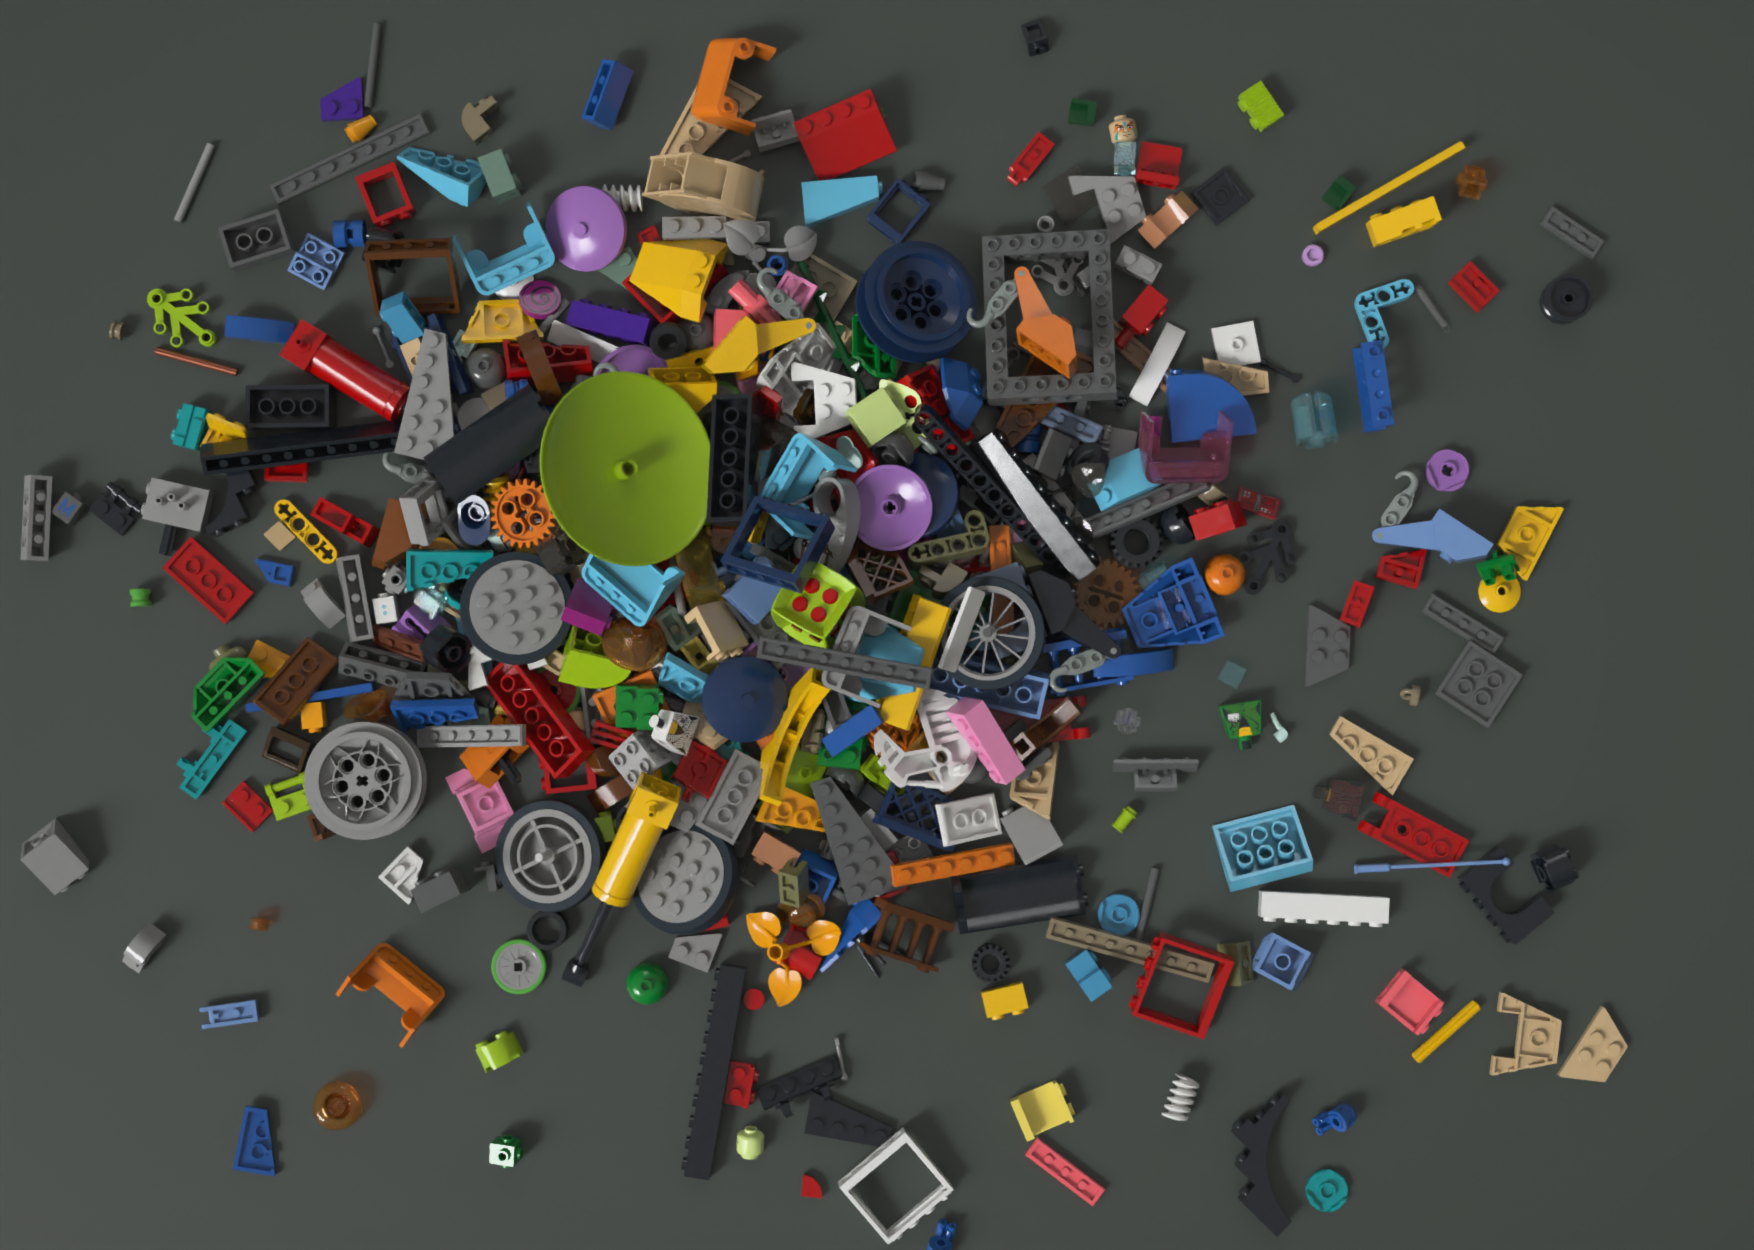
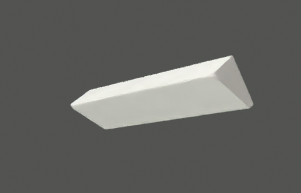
M556 320L553 321L547 341L558 346L562 344L589 346L591 360L598 363L609 352L619 348Z
M970 586L967 588L938 668L956 672L983 602L984 591Z

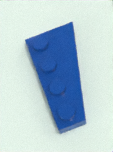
M475 698L391 701L390 706L397 725L402 732H407L408 728L415 727L417 730L423 729L426 724L444 725V722L448 720L455 723L479 718L480 712Z

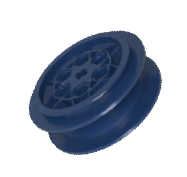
M924 241L901 242L883 251L863 274L856 292L857 315L868 338L887 355L910 363L930 362L950 352L967 335L972 327L967 321L968 310L970 308L973 309L972 318L974 320L977 312L976 290L967 269L954 255L944 248ZM906 283L910 284L912 288L907 287ZM925 291L929 292L930 295H931V297L928 296V295L925 293ZM891 295H894L897 300H894ZM896 315H899L902 320L897 319ZM915 323H918L921 328H918Z

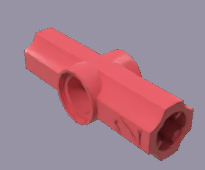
M742 279L728 291L754 322L763 324L783 321L771 309L768 301L760 294H756Z

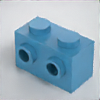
M404 291L382 300L379 311L380 316L384 322L388 323L393 335L398 337L402 344L423 336L426 321Z

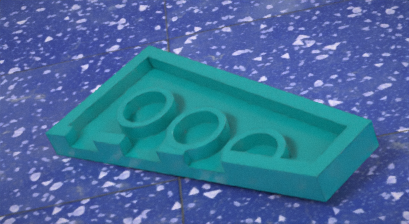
M407 549L406 592L421 587H432L439 583H450L462 578L468 579L477 567L493 557V550Z

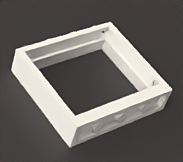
M904 1127L838 1181L839 1188L887 1244H890L892 1241L894 1242L897 1238L899 1240L907 1228L911 1229L916 1226L919 1218L924 1214H930L935 1209V1205L941 1200L945 1201L948 1199L947 1196L954 1190L949 1180ZM907 1142L941 1182V1185L891 1227L886 1229L852 1187Z

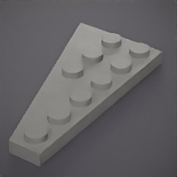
M428 329L424 330L394 451L396 454L425 460L423 457L454 436L448 342L445 333Z

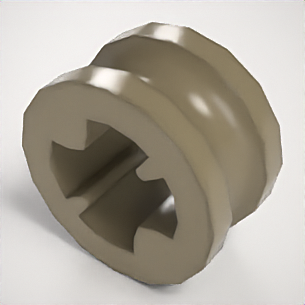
M113 320L109 336L111 339L117 337L118 340L122 341L126 333V323H118L117 320Z

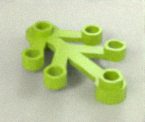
M187 288L181 290V292L169 294L162 289H153L147 296V303L155 310L156 323L153 327L155 333L165 335L168 331V326L164 322L165 310L170 314L172 337L170 338V343L173 347L181 348L185 342L181 334L180 322L199 336V342L202 345L213 347L217 343L215 332L202 329L186 316L192 314L207 315L211 310L208 303L201 301L197 305L175 308L169 302L180 300L191 302L194 299V293ZM190 292L188 299L184 298V293ZM159 295L161 299L155 303L154 298ZM202 305L207 306V309L204 312H201L200 307ZM159 325L164 326V330L162 332H158ZM206 334L210 335L209 341H204ZM176 338H180V344L178 345L174 344Z

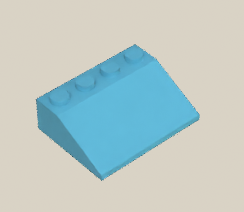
M1294 805L1212 826L1230 892L1313 871V858Z

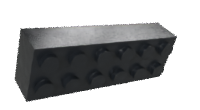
M752 393L712 395L706 522L715 526H739L754 496H758L762 399Z

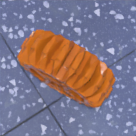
M915 713L909 731L884 722L870 732L868 739L874 752V734L880 729L905 752L921 733L920 729L923 726L919 715Z

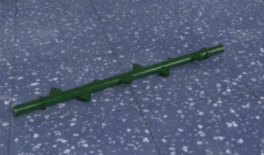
M796 261L799 266V272L802 273L804 279L816 285L806 261ZM818 289L813 296L819 309L814 321L826 324L836 345L832 356L833 358H842L850 377L856 379L857 393L860 399L863 400L869 395L857 372L861 362L860 360H851L841 338L846 327L845 325H835L824 302L828 291Z

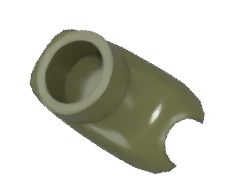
M228 643L213 651L216 658L210 662L209 669L211 670L223 657L247 658L248 651L242 646L230 648Z

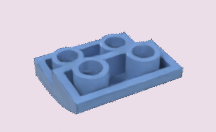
M309 232L299 252L295 253L287 271L325 291L347 252L336 248L331 243Z

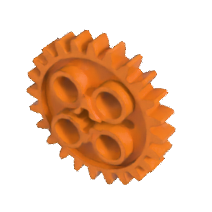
M516 479L515 485L513 482H507L508 488L505 486L500 487L502 494L495 493L498 501H491L495 505V509H490V512L495 513V516L491 517L490 521H496L492 529H499L497 537L504 535L503 542L511 540L512 547L516 546L517 543L519 548H524L525 543L528 548L533 547V542L536 546L541 545L540 539L543 541L548 540L546 533L553 534L550 527L557 526L553 522L555 517L548 505L543 486L537 487L538 481H533L530 485L529 479H524L523 484L521 479ZM527 494H531L533 497L531 505H528L525 501ZM509 503H512L514 506L512 514H509L507 511ZM523 510L527 511L525 517L521 516V514L524 512ZM537 513L542 517L539 525L534 521V516ZM518 522L523 526V531L520 534L515 528Z

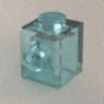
M1115 142L1114 174H1119L1120 176L1136 175V142Z

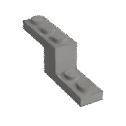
M726 216L662 217L663 240L712 239L727 244L723 223L727 222ZM770 221L753 222L760 231V238L754 244H770Z

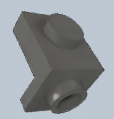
M491 861L478 862V866L473 868V872L486 870L488 891L499 890L500 885L503 884L499 878L496 864H491Z

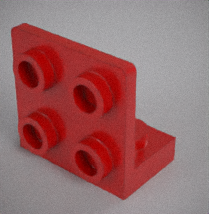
M1142 141L1135 173L1136 183L1176 190L1179 183L1178 173L1182 148Z

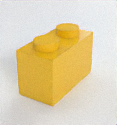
M1022 981L981 991L987 1018L991 1017L992 1020L1004 1018V1014L1011 1012L1012 1015L1025 1013L1024 1009L1029 1008Z

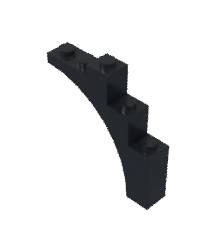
M1282 1092L1273 1094L1268 1100L1269 1104L1264 1109L1260 1108L1253 1115V1121L1249 1120L1246 1116L1243 1119L1240 1117L1233 1123V1129L1231 1130L1248 1148L1246 1152L1242 1151L1236 1157L1234 1164L1252 1182L1250 1185L1245 1184L1240 1189L1238 1198L1276 1237L1292 1222L1280 1208L1273 1195L1266 1164L1267 1147L1272 1128L1282 1110L1290 1102V1099Z

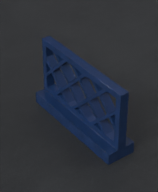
M891 781L878 815H874L872 822L953 853L956 845L943 847L940 827L935 816L937 812L936 809L933 810L930 800L938 797L941 803H945V801L950 802L955 801V799L923 786H911L913 789L910 790L909 785L905 786L906 792L897 796L895 792L896 785ZM921 790L924 799L915 803L912 793ZM908 795L911 806L902 810L899 799ZM895 802L899 812L893 815L887 814L886 811L889 804ZM926 803L929 813L920 817L917 807ZM913 809L917 819L907 822L904 813ZM931 816L934 827L925 829L922 820Z

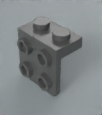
M1017 720L1003 733L1010 743L1028 727L1022 720ZM1042 746L1031 757L1021 761L1026 770L1015 779L1019 781L1025 780L1032 775V771L1035 768L1044 765L1052 755L1049 748Z

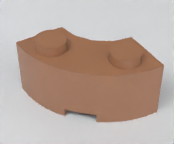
M1183 191L1179 192L1176 196L1172 193L1164 200L1166 205L1156 214L1152 215L1150 213L1141 221L1144 225L1138 232L1154 249L1169 238L1176 229L1182 226L1199 210Z

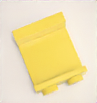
M1056 1079L1009 1099L1027 1142L1035 1139L1034 1135L1067 1121L1070 1123L1074 1122L1072 1118L1075 1115L1071 1102L1066 1104L1063 1097L1067 1095L1062 1083H1057Z

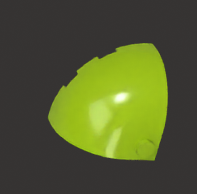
M613 621L609 629L604 628L602 635L599 636L572 625L567 635L558 681L584 688H606L624 681L634 666V655L632 646L628 644L621 627Z

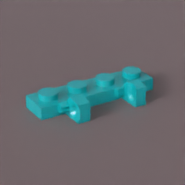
M230 718L224 727L219 725L217 728L214 727L206 733L212 737L209 741L211 744L199 761L195 760L192 763L185 757H181L176 764L185 770L183 775L186 777L179 788L194 799H199L248 730Z

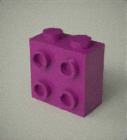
M578 577L564 609L561 621L601 636L604 628L609 629L613 619L609 615L610 613L615 614L616 608L588 585L584 579Z

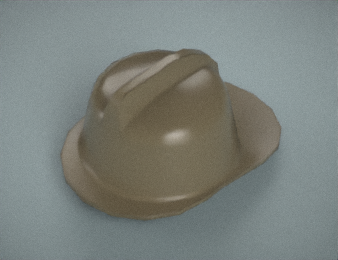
M1197 459V463L1210 490L1198 495V497L1208 506H1212L1224 496L1231 498L1229 493L1217 483L1206 466Z

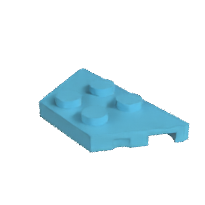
M668 652L657 684L689 703L701 702L703 686L709 675Z

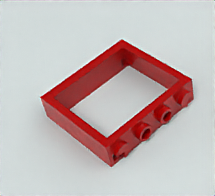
M1160 931L1158 937H1154L1151 949L1153 950L1151 956H1147L1143 966L1145 968L1143 976L1140 975L1137 980V992L1130 998L1129 1007L1133 1016L1204 1040L1234 965V960L1230 955ZM1164 943L1220 962L1196 1024L1141 1006Z

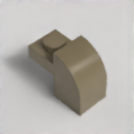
M492 95L489 98H482L477 103L478 106L476 108L469 102L462 112V125L476 145L493 133L484 121V118L499 107Z
M949 562L942 575L922 565L918 572L917 580L924 587L933 588L931 597L942 600L954 587L967 580L968 572Z

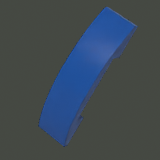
M1173 648L1120 654L1115 660L1105 659L1102 666L1093 669V677L1134 676L1173 670Z

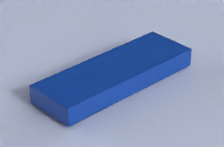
M869 705L821 740L833 758L882 725L884 720L876 707Z

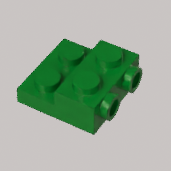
M616 684V728L654 729L649 725V720L653 715L659 714V704H663V691H659V684Z

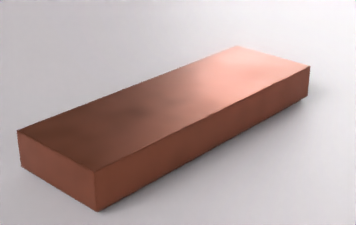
M377 624L372 627L374 646L426 663L420 650V644L423 640Z

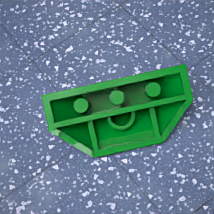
M856 313L852 317V358L860 360L861 366L874 377L896 379V359L881 351L868 338Z
M223 657L194 687L192 719L208 733L229 717L259 686L266 673L252 658Z

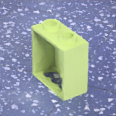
M883 387L844 413L868 448H871L878 441L895 432L906 423L904 412L895 406L893 396L888 390L885 391Z

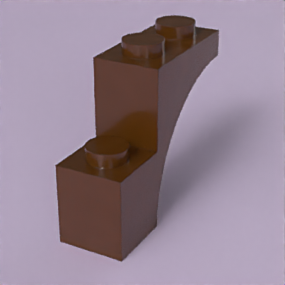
M1068 696L1043 718L1022 731L1010 742V745L1018 758L1023 761L1031 757L1045 743L1056 738L1083 713V710L1071 696Z

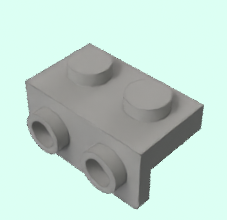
M791 109L751 120V122L756 123L753 131L760 152L800 141L793 124L795 121Z

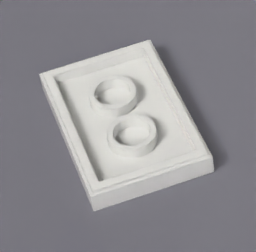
M994 792L935 805L943 847L1002 834Z

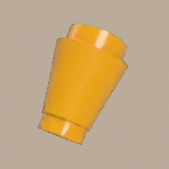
M371 115L347 124L348 127L344 130L353 143L360 142L377 126V123Z

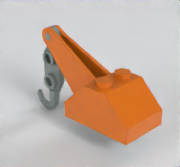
M1018 267L1014 272V279L1006 281L1001 285L988 302L987 310L982 320H974L972 318L973 309L970 308L968 310L967 321L971 326L975 328L986 327L992 320L1002 316L1016 298L1019 297L1023 321L1016 328L1018 344L1068 379H1071L1078 370L1073 330L1070 321L1065 317L1061 316L1059 318L1052 314L1026 267Z

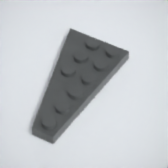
M829 776L810 782L848 905L909 886L894 887L892 885L890 865L894 863L833 779Z

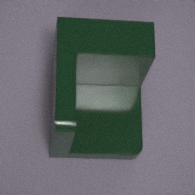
M1072 98L1068 123L1093 127L1097 101Z
M1339 175L1324 194L1322 200L1339 211L1357 187Z

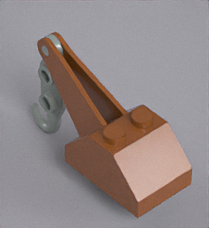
M393 452L384 453L382 461L387 470L396 473L406 482L416 484L420 481L426 470L424 466L414 463L392 464L389 461V456ZM389 498L371 565V567L383 570L406 558L407 549H416L417 544H411L400 501ZM424 502L420 506L425 522L429 515Z

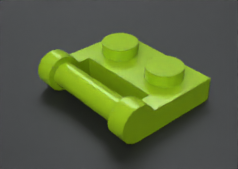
M305 771L293 778L275 784L269 783L264 785L277 821L311 810L304 788ZM302 783L303 790L277 798L276 792Z

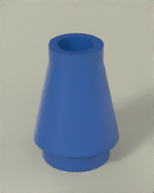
M774 255L768 260L767 267L774 269L781 267L780 270H777L778 274H771L783 277L788 263L783 256Z

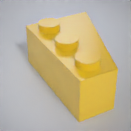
M1432 196L1424 200H1415L1403 208L1402 206L1395 207L1390 210V213L1384 215L1382 212L1370 216L1371 220L1366 223V227L1373 247H1377L1433 228L1442 218L1435 198Z

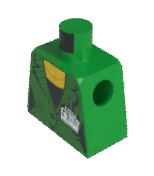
M1261 700L1218 706L1228 738H1238L1240 750L1252 749L1251 736L1260 735Z

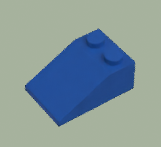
M803 848L795 867L802 860L808 862L810 893L800 908L782 904L779 901L776 910L810 925L818 920L836 881L838 871L835 862Z

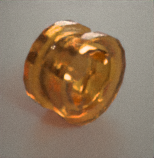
M249 918L251 921V925L248 926L249 929L268 930L266 923L269 922V919Z

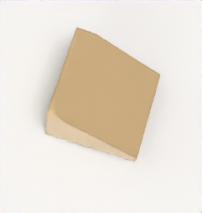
M278 521L264 533V536L279 551L296 538L282 521Z

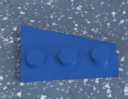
M245 1106L233 1170L276 1176L267 1108Z

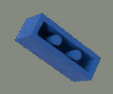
M603 59L581 118L599 128L612 130L617 121V115L624 102V96L631 83L634 71L615 60Z

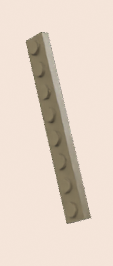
M1051 916L1045 937L1048 939L1144 965L1146 957L1151 956L1153 950L1151 949V943ZM1163 947L1155 968L1209 983L1215 963L1209 959Z

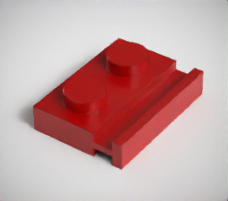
M1471 261L1447 283L1476 313L1500 291Z
M242 781L222 802L251 832H254L273 813L272 807L246 781Z

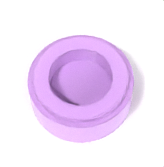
M1309 245L1302 252L1303 262L1310 267L1319 265L1324 258V252L1318 245Z

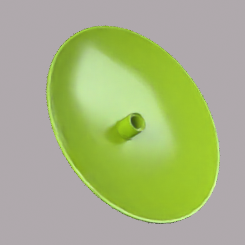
M627 371L608 372L593 376L576 385L560 400L550 415L544 429L540 448V475L545 497L562 529L577 545L591 555L609 563L635 567L659 563L671 558L687 547L697 536L707 519L710 440L693 408L681 395L663 382L644 374ZM623 466H624V467L626 468V470H627V473H626V474H625V472H624V470H623Z

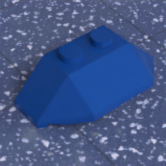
M943 357L940 359L942 389L946 404L951 411L949 415L951 420L965 431L969 428L983 404L981 374L967 362Z

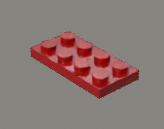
M190 537L163 566V569L226 625L255 594L193 537Z

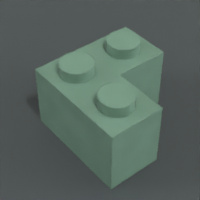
M498 149L477 158L491 195L498 205L522 196L520 190L523 189V186L517 174H512L509 166L513 164L508 153L504 154L502 149Z

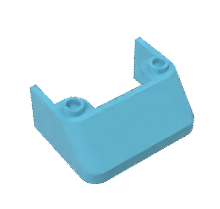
M530 201L526 202V206L534 222L527 225L523 232L527 244L489 261L481 250H472L466 253L457 234L453 236V242L480 294L491 295L553 265L555 261L554 252Z
M797 433L792 437L759 497H769L775 502H788L790 504L809 494L823 468L828 471H836L839 468L856 472L857 468L839 451L809 435ZM804 502L794 506L796 508L804 507L809 509L808 505ZM769 513L792 536L812 539L814 533L805 526L806 523Z

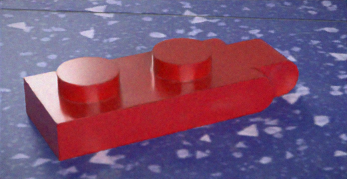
M1038 132L1009 168L1011 173L1007 180L1016 187L1021 181L1025 183L1055 144Z

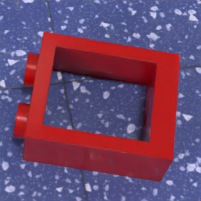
M395 162L355 177L373 224L376 227H389L393 224V221L409 219L416 212L400 169ZM395 176L406 205L377 216L366 187Z
M539 758L540 769H544L541 785L542 790H546V794L598 789V775L592 771L586 759L588 784L552 788L551 773Z

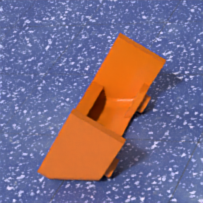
M748 38L713 39L707 47L691 106L692 115L698 120L749 136L755 129L756 123L736 117L738 112L737 102L730 97L724 96L734 58L746 60L754 56L770 61L777 48Z
M387 943L378 944L347 976L336 993L339 997L350 985L359 991H368L372 986H375L406 1011L401 1017V1024L409 1032L399 1044L401 1048L420 1029L445 996L442 986Z

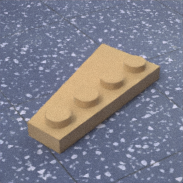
M1341 716L1338 717L1329 733L1390 795L1394 794L1414 760L1412 757Z

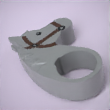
M826 477L820 480L814 489L813 507L815 513L819 514L821 512L830 516L835 530L818 562L841 574V569L852 551L858 533L861 514L860 499L857 488L851 480ZM837 485L841 495V502L835 514L831 507V494ZM804 538L795 540L793 551L797 558H802L811 540Z

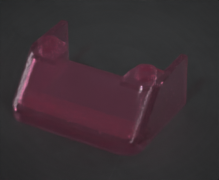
M1219 411L1217 431L1204 433L1200 439V447L1160 448V439L1154 433V421L1146 412H1141L1138 444L1145 478L1153 484L1222 482L1228 476L1233 420L1224 411Z

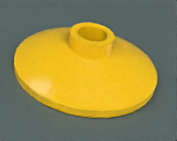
M1501 575L1496 576V583L1486 586L1484 581L1481 580L1478 595L1481 603L1488 610L1500 613L1509 611L1516 606L1520 599L1521 588L1517 579L1507 581ZM1500 587L1504 588L1505 593L1503 595H1500L1498 593V589Z

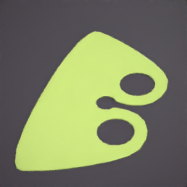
M880 380L879 389L883 387L885 391L888 390L893 396V403L904 414L906 412L909 414L915 412V408L906 406V396L912 395L916 398V407L921 404L919 394L913 389L893 381ZM912 416L909 420L905 419L906 423L895 432L907 436L915 450L922 443L918 436L921 435L925 438L926 436L923 433L916 434L912 430V424L914 423V416Z

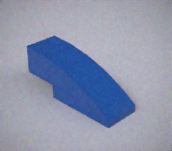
M226 315L225 337L230 339L286 344L295 330V323Z

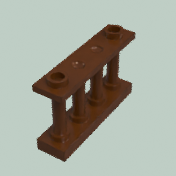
M876 897L874 905L881 908L880 912L882 914L871 943L868 944L860 941L859 946L866 949L865 953L874 957L881 954L916 965L918 970L929 973L930 970L938 972L939 968L930 964L941 933H944V930L953 932L956 924L946 919ZM893 913L898 914L897 918L899 920L888 950L880 948L878 946L889 917H892ZM913 919L916 926L905 955L896 953L906 923ZM927 925H931L933 932L922 961L913 958L924 927L926 928Z

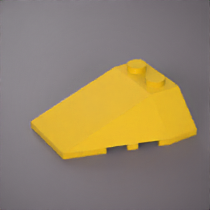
M712 239L644 242L629 281L675 312L679 317L700 323L707 306V302L703 298L716 263L721 265L723 263L728 245Z

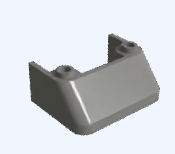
M853 606L845 615L832 649L857 654L865 633L879 636L885 631L887 624L906 631H911L912 627L861 606ZM823 670L821 680L824 686L880 708L881 704L859 696L862 682L857 676Z

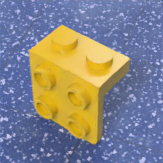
M207 413L206 420L209 429L201 444L249 438L243 424L236 421L233 423L229 422L218 413H214V415Z

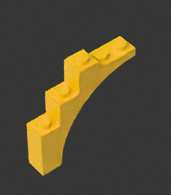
M810 668L789 691L788 708L784 711L780 724L774 731V738L762 750L760 768L763 769L760 800L776 806L783 802L789 769L799 741L813 713L831 690L822 683L821 676L823 670Z

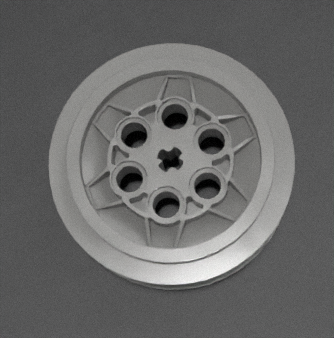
M379 722L350 723L328 733L313 749L305 769V794L308 804L317 819L334 833L356 840L375 839L400 830L417 814L426 795L427 769L423 756L416 744L399 729ZM368 754H371L375 759L372 766L367 765L365 762ZM347 760H351L354 764V768L350 772L344 766ZM383 769L388 770L390 773L387 781L382 780L380 777ZM367 776L368 784L361 785L360 782L362 780L360 778ZM342 780L348 784L346 792H342L339 789V784ZM377 790H381L384 793V799L381 802L375 799V792ZM357 795L363 798V805L361 807H357L354 803Z

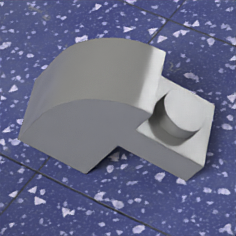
M317 578L300 591L304 596L303 600L329 629L346 616L339 603L328 594L322 582Z
M149 922L128 945L123 953L125 956L122 962L137 973H140L145 968L150 956L161 946L166 934Z

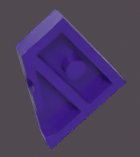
M361 77L354 79L320 99L321 120L323 122L359 120L365 117L363 79Z

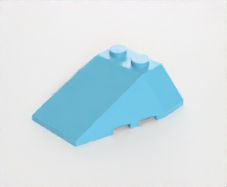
M887 625L885 631L879 636L865 633L857 654L921 666L924 648L897 632L898 630ZM858 677L862 682L859 696L869 700L916 692V687ZM843 694L844 699L862 702Z

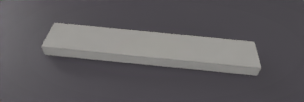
M526 724L425 726V728L417 730L418 748L526 746Z

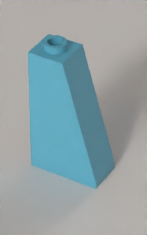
M877 176L801 182L805 227H813L879 201V194H883L882 181L878 182Z

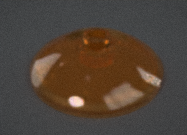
M622 617L613 621L609 629H605L602 637V647L605 655L615 665L626 670L643 671L655 667L662 661L667 649V640L663 631L652 621L649 620L644 626L638 627L626 617Z

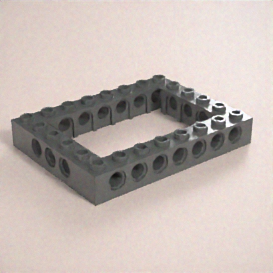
M1109 229L982 236L984 314L986 313L988 302L1005 282L1004 256L1009 263H1018V261L1034 260V262H1039V260L1046 259L1060 261V259L1077 258V260H1081L1089 254L1094 373L1074 374L1071 379H1068L1063 374L1009 377L1006 311L1002 316L992 320L985 327L987 399L989 406L1117 400Z

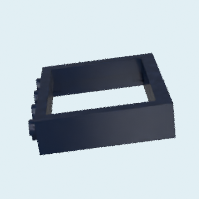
M754 496L720 561L728 572L802 594L835 530V526L830 516L820 512L817 514L804 507H793L787 502L779 503L769 497L761 498ZM763 511L817 527L794 574L739 558Z

